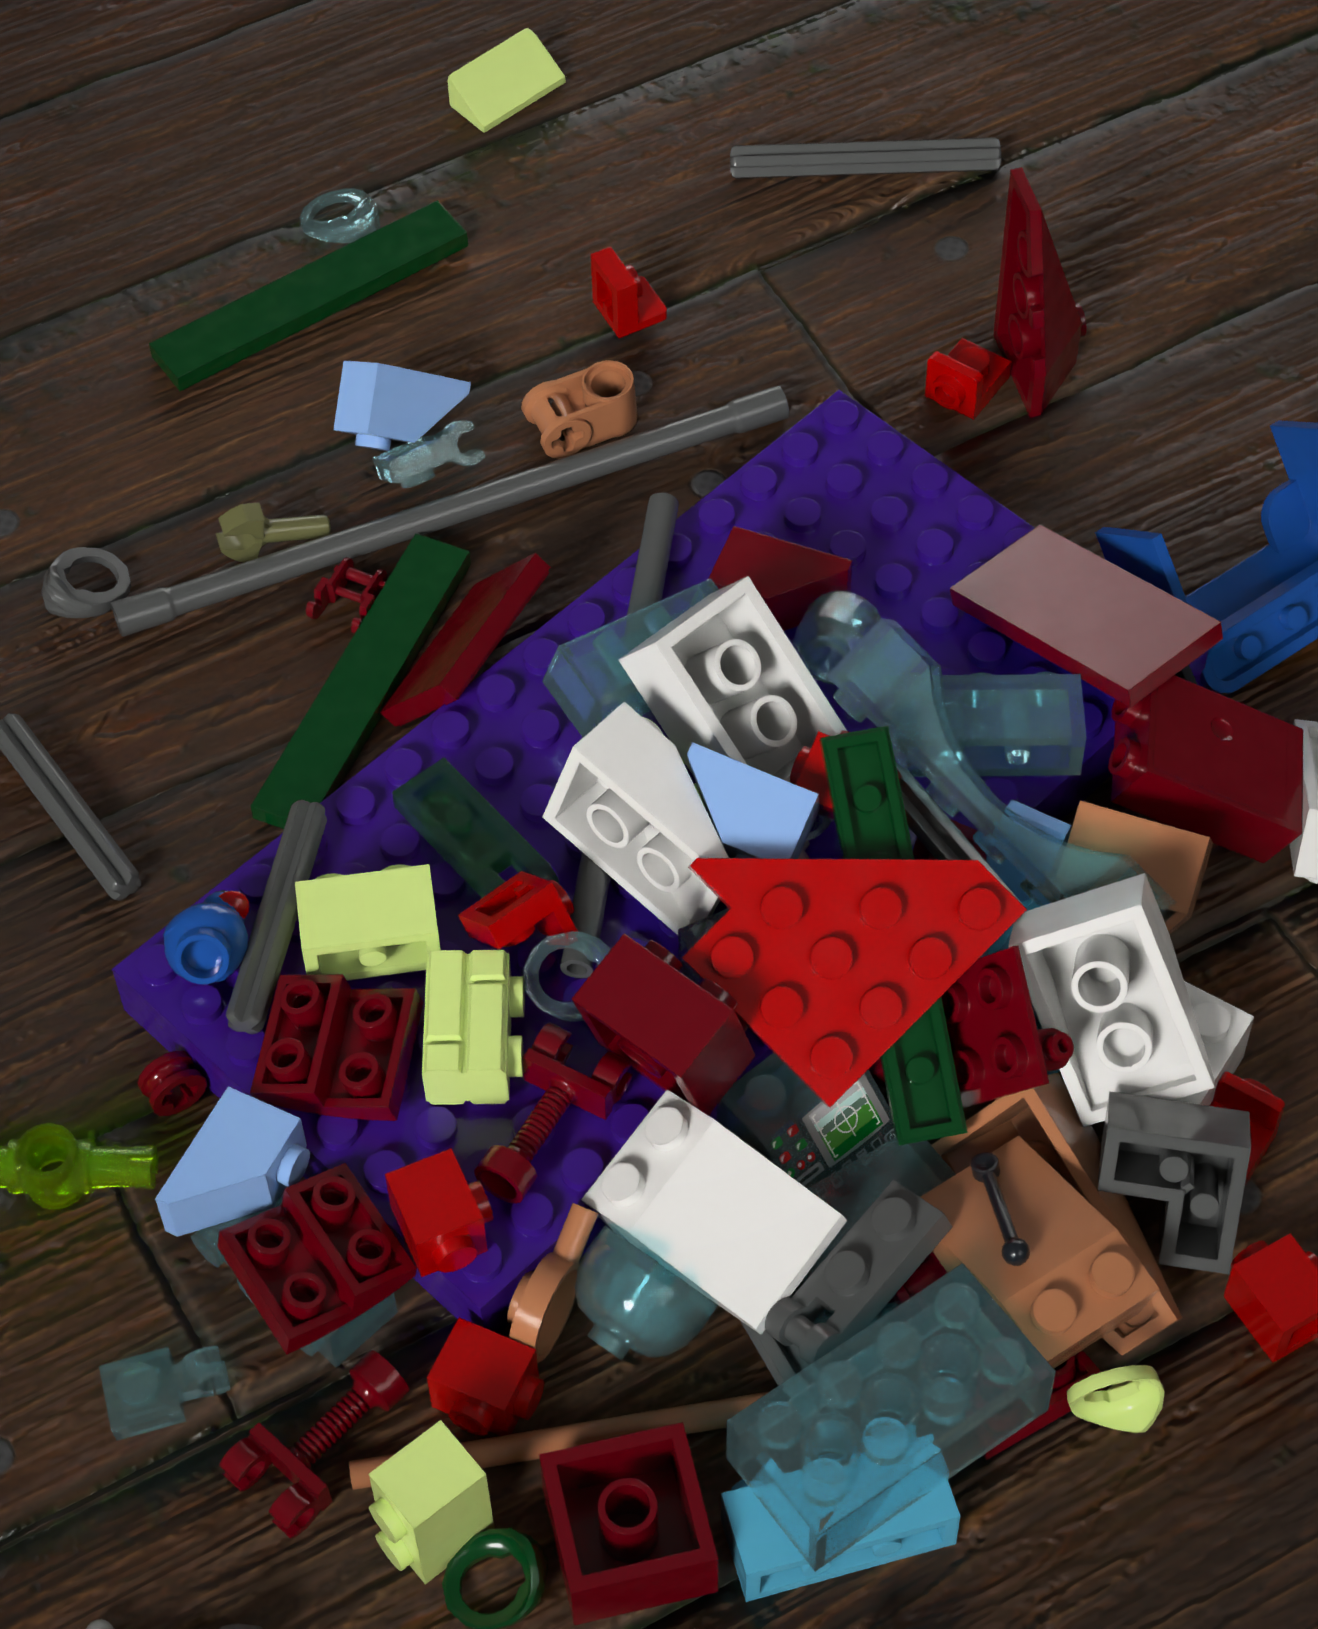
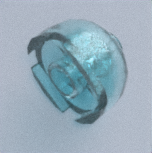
M606 1226L591 1242L577 1268L574 1289L578 1306L588 1319L595 1324L587 1336L620 1360L624 1358L629 1349L649 1358L671 1356L687 1347L697 1337L718 1307L717 1304Z

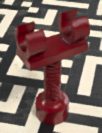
M551 1022L547 1023L538 1033L532 1048H528L522 1057L524 1080L546 1092L538 1104H536L527 1120H525L516 1136H514L509 1146H491L475 1168V1177L480 1181L483 1188L505 1202L520 1203L537 1178L536 1170L532 1166L531 1161L555 1128L563 1113L570 1106V1103L606 1120L612 1112V1106L621 1099L630 1084L633 1074L627 1072L633 1062L609 1051L600 1059L590 1078L565 1065L573 1048V1045L567 1043L573 1033Z
M374 1350L367 1352L349 1370L354 1380L351 1391H348L346 1396H342L341 1401H337L336 1406H332L330 1408L331 1411H327L325 1416H322L320 1421L315 1423V1426H311L310 1431H306L304 1433L305 1436H301L299 1441L294 1443V1446L285 1447L258 1422L249 1431L250 1435L234 1444L219 1464L225 1471L223 1475L241 1492L257 1483L271 1463L293 1483V1485L279 1495L269 1509V1513L274 1517L272 1522L290 1539L301 1534L314 1521L319 1511H324L333 1502L328 1486L310 1470L311 1464H315L316 1459L322 1457L321 1454H325L327 1449H330L332 1444L337 1442V1439L342 1438V1434H346L348 1432L347 1429H351L353 1427L352 1424H356L358 1419H361L363 1414L368 1412V1409L379 1407L389 1412L409 1392V1387L400 1373Z

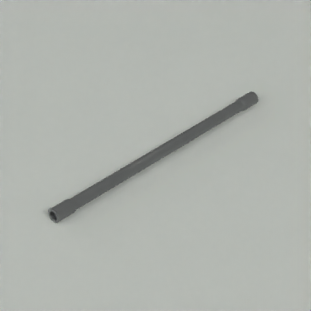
M776 385L733 399L724 406L170 587H157L111 602L112 612L121 636L125 637L171 622L179 615L340 563L345 557L353 559L410 540L414 537L415 533L423 536L733 433H745L788 419V402L782 388Z

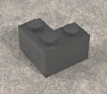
M1109 1091L1100 1149L1098 1191L1163 1200L1159 1223V1264L1230 1274L1251 1152L1250 1113L1248 1111Z

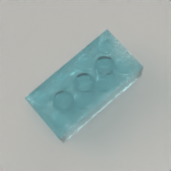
M962 1263L728 1419L726 1458L816 1572L1049 1409L1056 1371Z

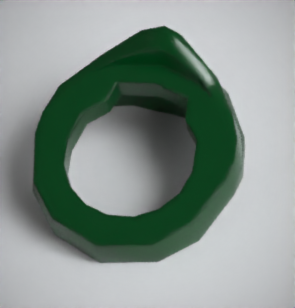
M512 1528L488 1529L473 1536L447 1564L442 1582L447 1609L463 1625L471 1629H502L519 1623L539 1605L544 1593L548 1573V1558L545 1555L544 1549L530 1535ZM512 1555L522 1565L526 1579L518 1588L515 1600L503 1610L493 1614H480L471 1610L464 1602L461 1593L462 1581L467 1571L475 1563L486 1558L503 1559Z

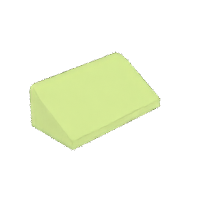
M529 28L523 29L448 76L447 80L450 106L483 133L566 83L563 72L537 35Z

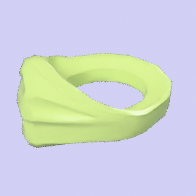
M1130 1365L1100 1372L1073 1384L1067 1390V1400L1071 1411L1078 1418L1111 1429L1130 1433H1143L1153 1425L1161 1412L1165 1391L1157 1372L1152 1366ZM1112 1385L1107 1391H1095Z

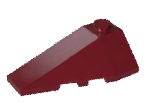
M1020 167L1010 169L993 336L1002 356L1012 361L1010 374L1031 418L1040 416L1076 364L1080 337L1086 335L1087 326L1082 306L1074 302L1042 209L1023 168Z

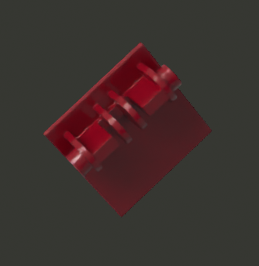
M1012 946L979 958L941 996L963 1109L1050 1084L1047 1071L1063 1068L1073 1055L1074 1044L1068 1034L1055 1028L1037 1030L1019 946Z

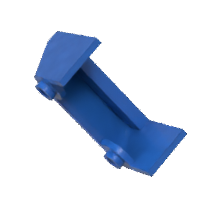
M1278 420L1270 425L1289 480L1273 489L1266 497L1262 507L1261 522L1269 545L1187 596L1184 594L1162 533L1103 527L1095 532L1105 560L1221 622L1223 639L1208 650L1206 665L1201 674L1200 685L1206 689L1219 693L1235 692L1318 639V423Z

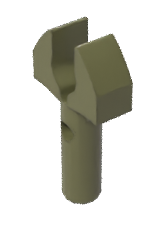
M246 503L230 509L218 518L222 532L216 533L220 550L225 556L238 562H247L258 558L261 547L267 543L317 539L331 533V523L324 514L268 519L263 515L260 503Z

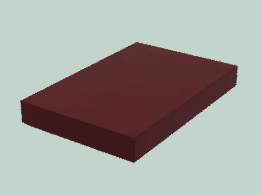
M534 553L474 584L380 713L396 727L437 710L444 704L447 705L458 700L548 576L551 567L537 553Z

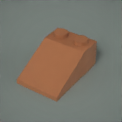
M1017 1136L991 1153L996 1155L999 1161L1000 1175L997 1177L1018 1238L1025 1240L1030 1247V1256L1024 1264L1013 1266L1007 1264L1003 1259L1001 1251L1005 1242L984 1183L975 1180L971 1165L920 1197L943 1212L953 1226L933 1249V1253L1024 1384L1028 1386L1139 1314L1160 1288L1117 1228L1020 1136Z

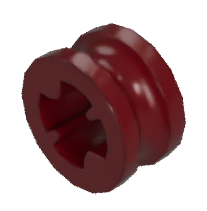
M172 1051L165 1053L148 1064L139 1075L138 1087L143 1095L150 1098V1106L154 1113L159 1116H171L186 1110L197 1102L205 1092L207 1086L206 1078L202 1072L194 1069L193 1060L187 1052Z

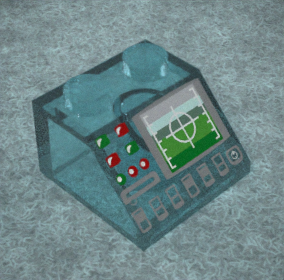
M772 1053L738 1079L716 1106L717 1122L831 1207L836 1205L908 1146V1144L897 1146L890 1107L869 1070L831 1107H827L775 1053Z

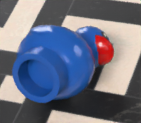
M216 891L210 894L203 903L190 906L177 914L167 924L163 933L164 952L168 964L177 975L192 983L210 984L225 980L237 970L248 949V934L244 923L250 906L246 896L239 891Z

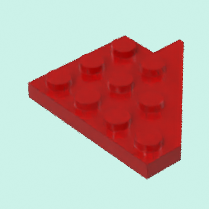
M697 858L688 868L729 910L681 959L701 980L707 978L728 992L736 1000L738 1005L734 1011L743 1022L827 1107H831L1027 909L979 860Z

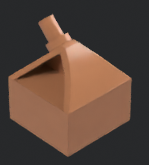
M1080 801L1058 879L1068 896L1071 897L1145 873L1168 932L1171 934L1192 918L1213 842L1210 837Z

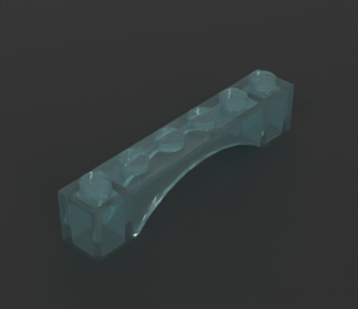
M881 618L826 675L839 688L833 694V698L851 717L860 723L868 717L877 727H889L895 762L906 770L914 764L932 782L925 789L929 796L952 817L961 811L978 829L972 836L974 841L995 862L1002 864L1008 859L1026 877L1020 883V887L1039 907L1143 873L1146 874L1162 916L1177 903L1130 855L1095 851L1059 840L1023 820L994 795L973 769L955 735L944 698L941 666L895 620Z

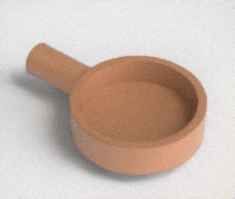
M572 1203L553 1252L548 1253L534 1271L524 1274L513 1294L508 1309L507 1321L511 1324L509 1338L536 1349L537 1362L544 1360L550 1353L569 1318L581 1279V1265L579 1261L599 1214L575 1203Z

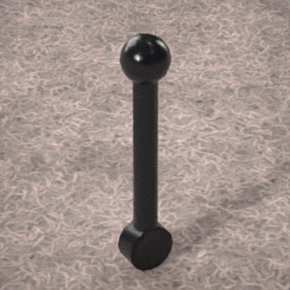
M988 1152L977 1154L971 1160L972 1174L975 1180L983 1182L1005 1242L1002 1246V1257L1007 1264L1020 1266L1028 1260L1030 1247L1025 1240L1018 1238L997 1177L1000 1175L998 1158L996 1155Z

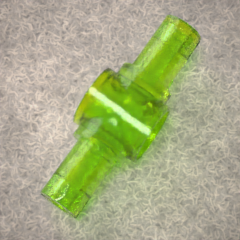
M45 1123L27 1130L20 1139H11L8 1146H0V1188H7L10 1194H29L32 1200L43 1208L53 1210L66 1208L77 1202L83 1194H93L95 1188L135 1187L154 1189L157 1179L155 1174H152L158 1171V1153L155 1145L97 1146L94 1139H75L71 1131L64 1126ZM51 1162H63L60 1167L52 1171H40Z

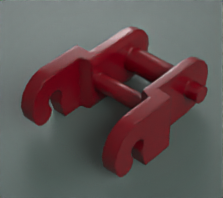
M345 557L339 565L335 566L334 573L330 579L325 577L320 579L314 589L315 602L310 600L306 605L307 617L315 620L318 619L329 603H335L337 598L342 596L361 603L359 607L360 618L354 617L351 623V631L355 634L385 585L387 572L383 569H378L372 575L354 568L352 558ZM349 580L366 586L362 594L344 587Z

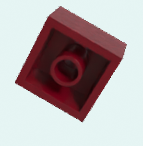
M624 933L572 997V1001L602 1047L633 1062L630 1067L663 1091L668 1089L709 1116L756 1056L745 1034L748 1026L734 1011L738 1004L728 992L713 981L704 978L697 985L679 971L683 967L682 963L659 943L650 940L643 947Z
M683 1422L539 1454L543 1492L574 1626L718 1592V1556Z

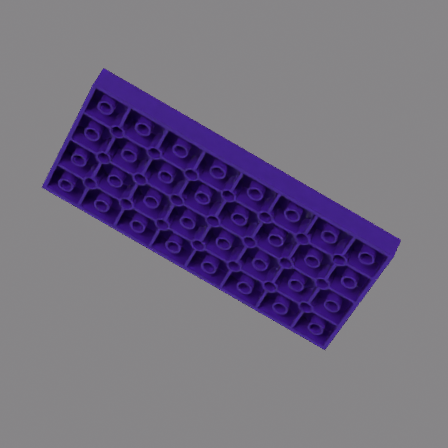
M841 390L836 391L676 519L656 632L707 597V580L733 526L852 560L851 596L847 608L788 629L784 633L846 730L855 732L888 726L895 756L950 819L981 832L986 859L1004 812L1011 800H1015L1062 821L1079 805L1080 801H1084L1112 775L1108 764L1114 748L1115 721L1112 719L1111 711L1115 698L952 604L950 588L1033 530L1034 527ZM639 549L471 682L458 700L442 705L324 799L320 804L325 807L327 822L309 880H313L321 875L331 873L351 875L381 871L388 866L400 864L408 866L429 864L441 950H463L466 954H470L472 950H504L506 953H509L511 975L524 976V1017H511V1035L523 1036V1054L526 1053L528 1048H532L540 1030L547 1023L551 1022L573 1033L567 1043L573 1045V1048L565 1065L590 1078L600 1059L609 1051L598 1043L572 1001V997L588 978H573L561 971L560 965L565 943L541 934L535 925L533 934L523 942L511 947L497 949L470 938L458 914L520 871L546 880L556 881L563 887L571 901H573L582 851L542 816L572 747L608 716ZM1208 651L1189 664L1199 686H1201L1200 679L1202 670L1206 665ZM643 699L641 716L653 721L661 729L663 735L668 738ZM685 765V767H686V769H687V771H688V773H689V775H690V777H691V779H692L693 784H695L696 782H695V780H694V777H693L692 773H691L690 770L688 769L687 765ZM818 814L807 837L810 845L805 852L809 859H842L835 820ZM908 827L913 850L917 837ZM282 834L193 905L203 903L210 894L216 891H239L244 894L250 906L244 923L249 941ZM611 878L594 970L625 933L643 947L650 940L665 947L682 963L683 967L679 972L699 985L702 980L681 959L691 947ZM721 900L701 937L729 910ZM298 917L280 975H307L301 949ZM165 926L112 968L124 1010L169 1052H187L193 1060L194 1069L202 1072L206 1078V1087L219 1099L228 1086L252 1097L250 1090L275 992L264 1028L259 1033L252 1035L232 1030L228 1026L226 1011L241 964L233 974L220 982L196 984L185 980L177 975L168 964L164 952L163 933L166 929ZM426 970L347 981L352 989L415 988L424 1002L397 1121L325 1116L272 1105L301 1118L307 1144L306 1148L310 1151L309 1163L303 1177L308 1179L346 1163L415 1266V1261L390 1206L385 1174L452 1148L467 1183L477 1181L474 1170L488 1149L493 1145L508 1147L546 1092L525 1081L524 1076L510 1077L509 1100L505 1104H473L470 1101H465L464 1104L432 1105L428 1101L426 1102L422 1078ZM749 1027L745 1034L756 1056L709 1115L724 1127L729 1125L789 1070L787 1065ZM629 1067L627 1072L633 1074L630 1084L621 1099L612 1106V1112L606 1120L570 1103V1106L563 1113V1116L531 1161L532 1166L536 1170L537 1178L520 1203L505 1202L484 1188L494 1216L493 1221L484 1224L488 1251L477 1255L475 1260L469 1265L454 1272L444 1273L437 1271L421 1277L417 1268L413 1279L457 1320L460 1317L498 1334L510 1324L507 1321L508 1309L520 1280L525 1273L534 1271L548 1253L553 1252L572 1203L593 1211L581 1199L665 1091L632 1067ZM599 1217L596 1219L580 1259L612 1231Z

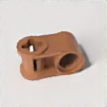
M611 360L597 362L581 371L557 380L543 382L533 387L525 395L521 410L527 421L536 424L541 432L540 443L546 455L551 458L562 459L592 445L623 436L634 428L638 418L634 377L632 371L621 362ZM549 398H552L554 400L552 402V407L548 402ZM561 433L563 434V436H564V438H565L564 441H561V440L559 439V438L561 437Z

